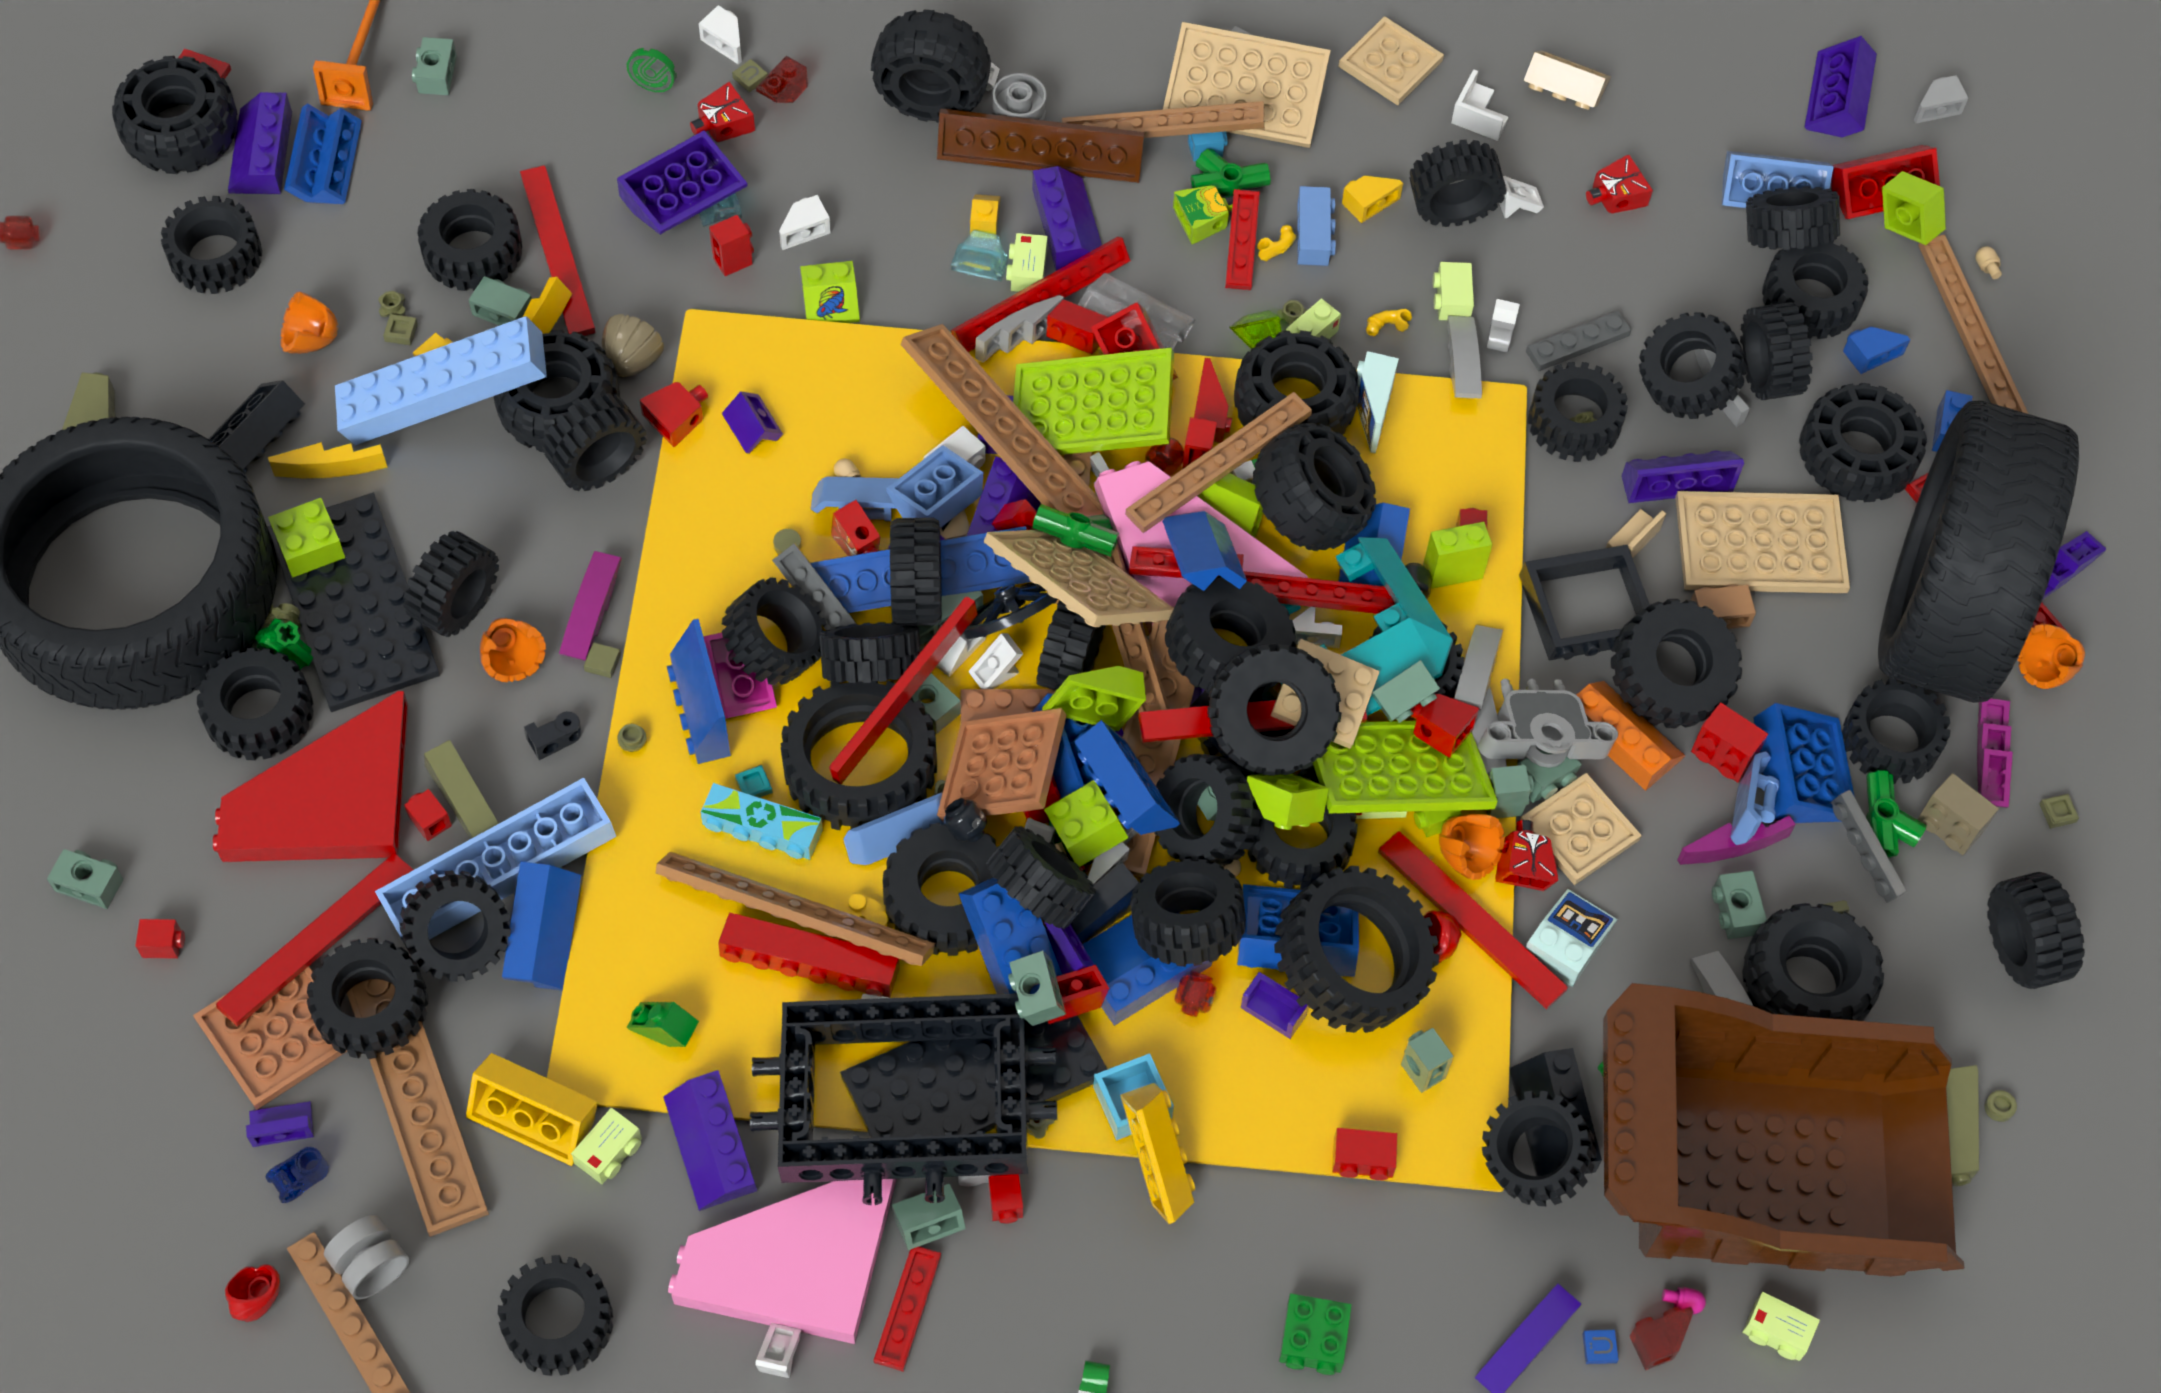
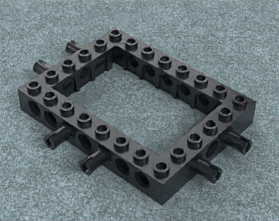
M1017 993L782 1002L781 1054H779V1057H752L753 1077L780 1075L778 1111L750 1112L751 1132L778 1130V1171L781 1183L864 1180L862 1202L866 1205H872L873 1193L874 1204L879 1205L883 1201L882 1179L926 1178L925 1201L934 1203V1191H936L937 1203L945 1200L944 1177L1028 1174L1027 1124L1030 1123V1120H1057V1100L1029 1102L1026 1090V1069H1029V1066L1056 1065L1055 1046L1028 1047L1025 1040V1018H1020L1015 1002L1019 1000ZM994 1038L996 1133L983 1134V1131H977V1134L952 1135V1132H946V1135L921 1136V1133H915V1136L890 1137V1134H887L882 1138H859V1136H853V1139H828V1137H822V1140H813L815 1045Z

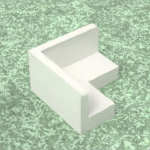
M1473 69L1455 103L1451 123L1498 141L1507 124L1508 116L1487 109L1493 98L1494 90L1477 84L1478 71Z

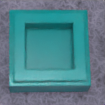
M762 765L735 774L741 792L759 798L773 793Z

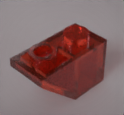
M785 56L756 87V92L776 103H793L808 87L807 67Z
M1679 1306L1664 1312V1317L1653 1320L1652 1317H1647L1635 1324L1636 1327L1629 1337L1645 1370L1672 1361L1676 1357L1694 1313L1691 1307L1683 1310Z

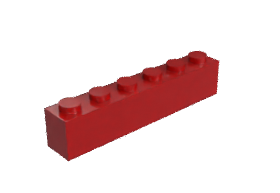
M730 912L718 942L719 956L729 962L737 963L740 961L752 964L755 968L761 970L772 969L780 971L789 977L800 976L808 978L817 984L828 983L836 985L845 991L856 990L880 997H891L900 969L899 958L891 955H882L871 948L857 946L851 942Z

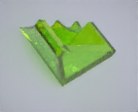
M1269 310L1245 315L1229 327L1251 349L1255 348L1256 344L1266 337L1271 336L1275 338L1276 334L1282 332L1279 316Z

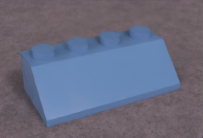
M1727 151L1723 173L1722 205L1746 208V201L1749 197H1753L1757 193L1763 194L1764 191L1768 190L1775 191L1778 188L1789 189V187L1802 188L1803 186H1810L1812 189L1815 187H1822L1823 190L1830 189L1834 166L1827 162Z

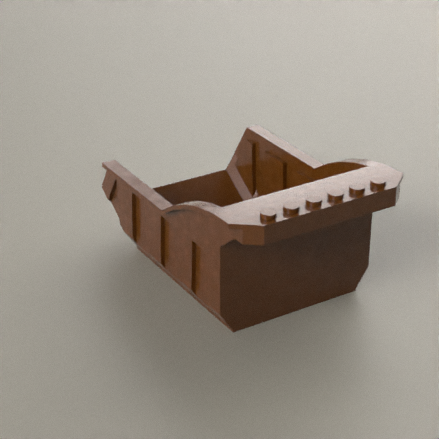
M1632 983L1609 1007L1603 1018L1604 1196L1619 1215L1629 1216L1633 1222H1639V1249H1641L1645 1257L1671 1259L1672 1256L1710 1259L1711 1262L1740 1265H1748L1750 1262L1787 1265L1790 1269L1825 1271L1826 1269L1863 1271L1866 1275L1890 1277L1902 1276L1908 1271L1940 1268L1942 1271L1964 1269V1261L1956 1254L1946 1092L1952 1059L1934 1038V1027L1771 1014L1748 1004L1707 993L1666 986Z

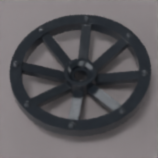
M1033 582L1017 588L1014 584L1006 585L994 592V599L976 609L977 616L962 633L961 637L963 639L986 637L1014 624L1023 623L1025 619L1040 612L1052 603H1056L1058 599L1051 597L1048 593H1039L1047 590ZM1026 601H1033L1030 604L1022 608H1019L1023 604H1025ZM1008 612H1012V613H1010V614H1008V615H1005V616H1003V617L997 619V617L999 616V614H1005V613H1008Z

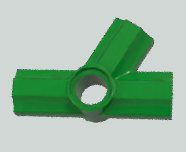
M1208 148L1196 160V167L1203 173L1191 175L1190 180L1192 188L1212 185L1216 187L1219 194L1226 197L1233 195L1234 189L1244 190L1267 186L1271 182L1268 164L1259 163L1240 167L1237 164L1228 163L1214 150H1209Z
M1041 504L1033 521L1034 529L1060 538V541L1069 547L1077 549L1085 547L1109 557L1112 556L1119 538V532L1112 530L1110 518L1104 514L1085 516L1075 512L1067 514Z
M274 618L269 627L261 629L255 637L258 643L257 648L260 650L263 648L273 649L275 654L281 652L287 655L289 660L296 662L300 670L308 666L314 658L311 654L312 649L299 639L298 626L291 621L284 622Z
M1880 770L1869 773L1866 776L1869 807L1866 819L1887 857H1896L1899 853L1898 839L1914 848L1926 830L1927 825L1899 809L1898 804L1895 802L1893 774ZM1878 811L1884 813L1887 818L1882 817Z

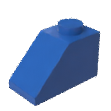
M1870 326L1862 331L1856 330L1852 332L1847 338L1843 352L1859 373L1863 374L1904 355L1910 339L1906 335Z

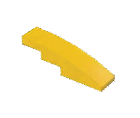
M549 277L540 298L531 299L523 317L527 316L542 331V334L550 333L572 293L558 277Z
M322 442L268 457L275 477L301 479L333 478L388 468L380 444L354 452L351 443L324 451Z

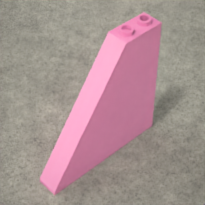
M1140 461L1132 462L1120 471L1115 472L1114 469H1110L1100 473L1094 487L1105 516L1110 518L1112 530L1119 532L1117 542L1127 574L1167 604L1175 607L1180 595L1192 583L1184 578L1129 574L1132 546L1172 549L1163 522L1160 521L1148 531L1142 533L1125 515L1126 508L1171 477L1151 462L1141 464ZM1197 496L1169 515L1176 516L1205 511L1225 524L1236 554H1244L1243 571L1308 578L1307 575ZM1151 621L1145 622L1149 635L1154 623Z
M882 1179L883 1201L879 1205L874 1204L873 1193L872 1205H866L862 1202L864 1180L833 1181L688 1236L686 1246L681 1245L679 1248L677 1264H680L678 1274H673L670 1279L668 1293H672L675 1305L766 1325L771 1323L801 1329L802 1333L855 1344L897 1179Z

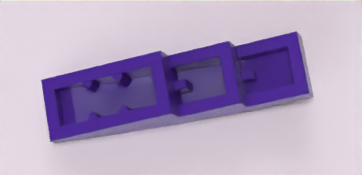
M2087 531L2061 546L2043 599L2079 574L2107 549Z
M1557 1284L1475 1376V1379L1491 1393H1505L1582 1304L1560 1284Z

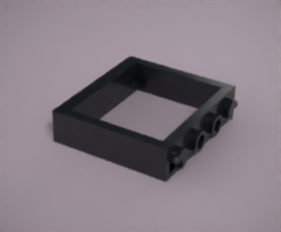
M1628 545L1544 558L1524 563L1519 577L1549 661L1561 658L1568 660L1574 656L1584 654L1585 656H1593L1607 650L1614 652L1612 649L1613 644L1620 636L1622 628L1561 639L1541 585L1542 581L1619 568L1635 614L1637 615L1650 605Z

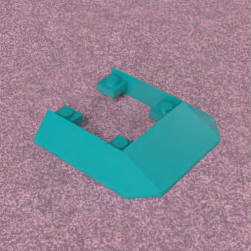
M1358 537L1359 544L1335 556L1339 566L1350 582L1374 570L1395 605L1374 616L1375 622L1382 633L1341 655L1380 671L1373 691L1420 660L1433 679L1442 676L1453 643L1452 637L1388 539ZM1281 604L1286 607L1289 615L1301 609L1299 605ZM1325 644L1320 645V647L1327 649ZM1372 695L1366 707L1367 716L1381 709Z

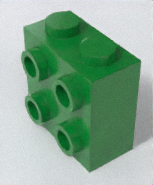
M1290 1293L1287 1302L1279 1362L1286 1363V1367L1291 1369L1315 1368L1318 1373L1324 1375H1334L1335 1372L1341 1373L1344 1364L1352 1304Z

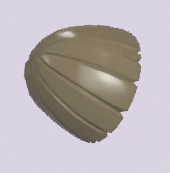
M624 314L611 316L605 324L602 335V348L605 350L608 359L612 360L617 376L621 377L639 374L652 365L664 350V343L660 334L657 331L654 332V328L645 321L641 322V319L634 316H624Z

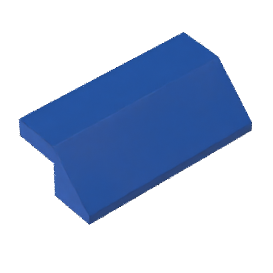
M308 103L303 106L284 190L305 202L345 203L362 120L342 108L328 116Z
M1384 502L1376 504L1371 518L1366 521L1368 525L1356 536L1345 542L1344 551L1359 544L1358 537L1387 538L1402 560L1410 508ZM1340 568L1338 579L1340 582L1384 586L1374 570L1350 582Z
M1205 511L1165 517L1162 522L1184 579L1203 591L1218 575L1239 589L1247 582L1225 524Z
M520 861L510 923L511 933L510 937H508L502 973L503 979L530 982L537 988L563 991L582 875L552 865Z

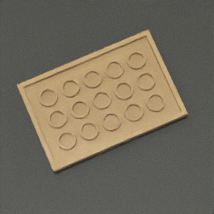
M1182 22L1163 110L1264 101L1265 128L1226 132L1310 148L1331 50Z
M1677 491L1675 498L1684 590H1698L1703 587H1710L1712 589L1722 588L1730 584H1737L1738 586L1748 585L1750 591L1848 593L1850 583L1839 495Z
M1039 530L987 532L984 543L991 547L996 555L1004 557L1011 563L1013 568L1029 576L1031 582L1041 585L1047 590L1048 595L1062 601L1068 610L1079 614L1085 619V623L1092 627H1100L1101 625L1119 626L1125 623L1139 624L1140 622L1149 621L1157 623L1161 620H1169L1174 609L1099 552L1085 547L1080 549L1069 547L1063 544L1060 538Z

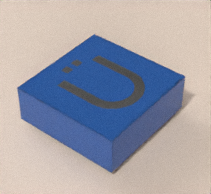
M1589 1330L1583 1332L1586 1364L1618 1362L1615 1330Z

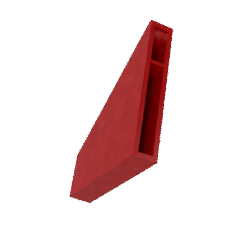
M397 691L222 796L221 806L216 808L215 812L216 824L219 825L218 834L213 836V849L215 852H218L222 862L389 858L393 853L398 856L408 702L404 691Z

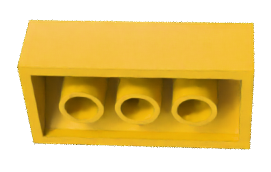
M491 1053L473 1072L466 1118L573 1166L574 1161L571 1153L590 1132L594 1124L598 1101Z
M1151 1083L1123 1093L1120 1096L1151 1204L1166 1222L1171 1224L1194 1203L1192 1192L1195 1191V1185L1189 1173L1186 1174L1184 1164L1187 1163V1157L1183 1147L1178 1146L1176 1136L1179 1135V1129L1175 1119H1170L1168 1108L1171 1107L1169 1095L1166 1090L1162 1091L1155 1083Z

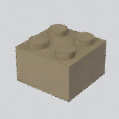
M1952 773L1931 796L1917 820L1927 825L1926 830L1936 834L1945 841L1950 849L1964 855L1984 833L1999 808Z

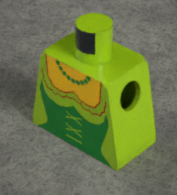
M1212 185L1174 192L1173 209L1191 244H1195L1227 227L1228 212L1232 211L1233 195L1221 198L1216 187Z

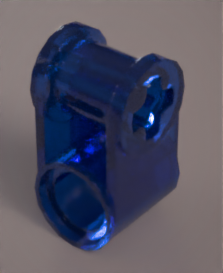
M305 1147L286 1161L270 1169L265 1178L268 1183H273L279 1192V1200L282 1203H288L298 1198L317 1182L323 1180L328 1174L329 1165L317 1148ZM318 1160L314 1168L306 1170V1166L310 1161Z

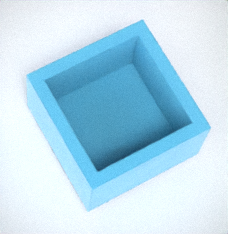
M1150 1053L1094 1074L1093 1088L1116 1140L1132 1135L1120 1095L1151 1083H1155L1162 1091L1166 1090ZM1171 1101V1107L1168 1108V1112H1169V1115H1170V1119H1171L1172 1116H1173V1109H1174V1105H1173L1172 1101Z

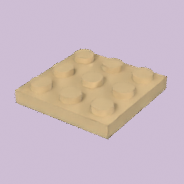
M1384 16L1339 60L1338 67L1391 102L1399 105L1443 61L1444 54Z
M1300 639L1296 648L1308 652L1312 657L1321 661L1324 664L1323 667L1328 673H1331L1335 680L1334 685L1341 697L1339 712H1342L1341 722H1338L1336 728L1338 733L1334 743L1350 749L1354 743L1380 671ZM1282 683L1270 716L1296 726L1301 715V703L1295 691Z
M1587 773L1520 818V820H1530L1533 822L1534 834L1546 836L1551 840L1555 864L1574 885L1640 841L1642 836Z

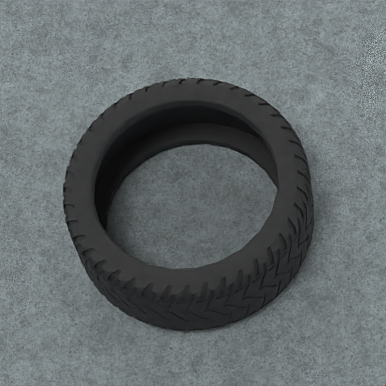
M1982 400L1967 402L1954 417L1940 444L1924 483L1890 587L1878 643L1879 669L1888 677L1972 703L1988 701L2005 682L2018 659L2041 605L2067 525L2079 466L2078 435L2069 426Z
M110 417L109 419L103 418L98 421L83 422L77 424L76 427L70 426L67 429H62L56 432V435H49L45 439L36 442L35 446H30L26 451L21 452L17 459H13L9 465L3 468V472L0 474V649L16 671L21 672V675L31 684L37 685L39 689L49 695H55L64 701L75 702L77 705L91 708L97 707L98 709L109 710L146 708L150 705L156 706L161 703L170 702L172 699L182 698L184 695L191 694L194 690H199L201 681L207 680L206 672L211 667L215 669L218 666L217 661L223 657L225 659L231 657V653L238 650L240 653L245 652L254 642L257 633L262 629L268 616L276 590L277 562L275 547L252 485L234 459L213 441L191 429L168 421L145 417ZM140 499L166 500L197 509L220 525V539L214 560L199 584L179 603L154 618L127 627L90 630L64 626L40 616L29 607V587L36 565L51 542L72 523L94 510L122 501Z

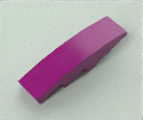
M594 551L574 602L559 651L560 655L586 661L594 638L599 634L604 612L608 611L622 560L621 557Z
M1989 699L1986 702H1979L1977 735L1978 793L1996 807L2008 808L2013 752H2010V701Z
M1790 816L1779 820L1767 828L1761 822L1755 835L1747 843L1736 845L1731 839L1732 825L1728 823L1682 848L1677 861L1680 865L1710 863L1739 857L1764 849L1789 837L1796 824Z

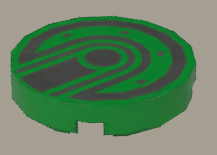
M639 48L632 52L626 63L630 78L637 85L648 91L665 92L671 89L677 78L673 62L665 54L655 49L647 51L644 48Z

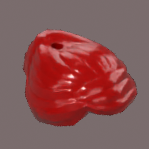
M1428 911L1423 917H1430L1433 924L1429 931L1431 936H1437L1438 945L1433 948V953L1439 955L1440 963L1454 954L1462 934L1458 920L1453 915L1447 912L1443 913L1442 911Z
M264 1264L258 1268L245 1267L232 1277L225 1288V1296L232 1318L252 1322L259 1319L270 1309L280 1290V1276L277 1270L271 1265Z

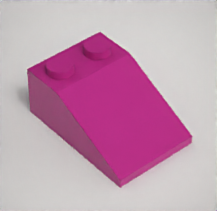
M722 632L703 636L725 719L777 708L773 687L768 684V679L766 678L762 682L756 680V673L746 674L743 671L745 665L742 662L736 664L732 659L736 656L733 650L728 652L725 646L729 642V638H723Z

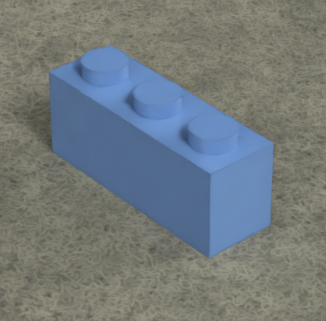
M1299 187L1297 201L1298 265L1328 266L1330 255H1335L1336 242L1331 240V235L1335 234V219H1331V214L1335 212V198H1331V190L1328 187Z

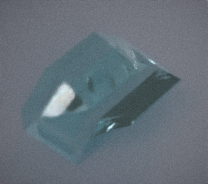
M736 193L699 213L703 227L726 220L735 215H738L742 220L741 208Z
M973 230L968 238L957 246L951 263V270L1002 281L1008 263V256L1003 251L1000 236Z

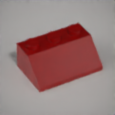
M1138 302L1091 327L1104 355L1164 348L1145 308ZM1173 368V380H1175L1178 376Z

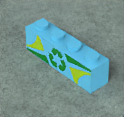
M713 783L700 812L702 824L713 832L723 831L732 834L734 838L741 841L751 840L759 843L765 849H778L796 859H811L823 831L822 818L715 783Z

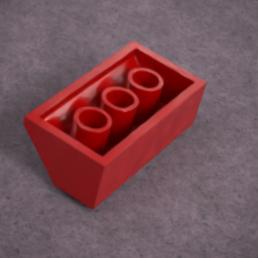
M1918 145L1832 165L1834 167L1831 178L1832 192L1836 191L1839 195V207L1845 219L1884 211L1882 187L1902 171L1940 186L1937 149L1926 145Z

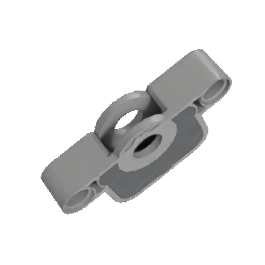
M1508 679L1501 680L1504 702L1497 714L1498 721L1488 724L1478 744L1480 753L1485 757L1491 759H1524L1526 756L1531 762L1541 767L1551 768L1562 764L1566 756L1569 759H1604L1608 756L1618 737L1616 728L1607 722H1588L1581 699L1576 694L1566 691L1562 680L1556 679L1553 682L1554 690H1539L1534 679L1527 681L1528 690H1513ZM1535 745H1536L1539 749H1541V750H1543V751H1545V752H1547V753H1553V754H1543V753H1541L1540 751L1537 750V748L1535 747Z

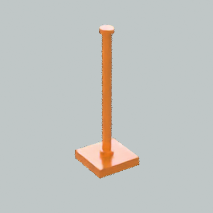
M369 0L346 64L315 60L313 70L321 105L371 111L373 100L366 66H359L357 63L380 0Z

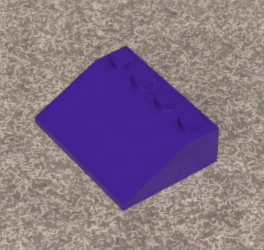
M705 131L696 134L617 178L620 198L635 216L660 235L748 186L744 178Z

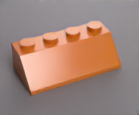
M1605 681L1589 683L1576 694L1583 703L1588 722H1607L1616 728L1618 737L1608 756L1645 791L1685 757L1677 747L1642 715L1639 717L1632 711L1633 707L1628 702L1625 703L1621 696Z

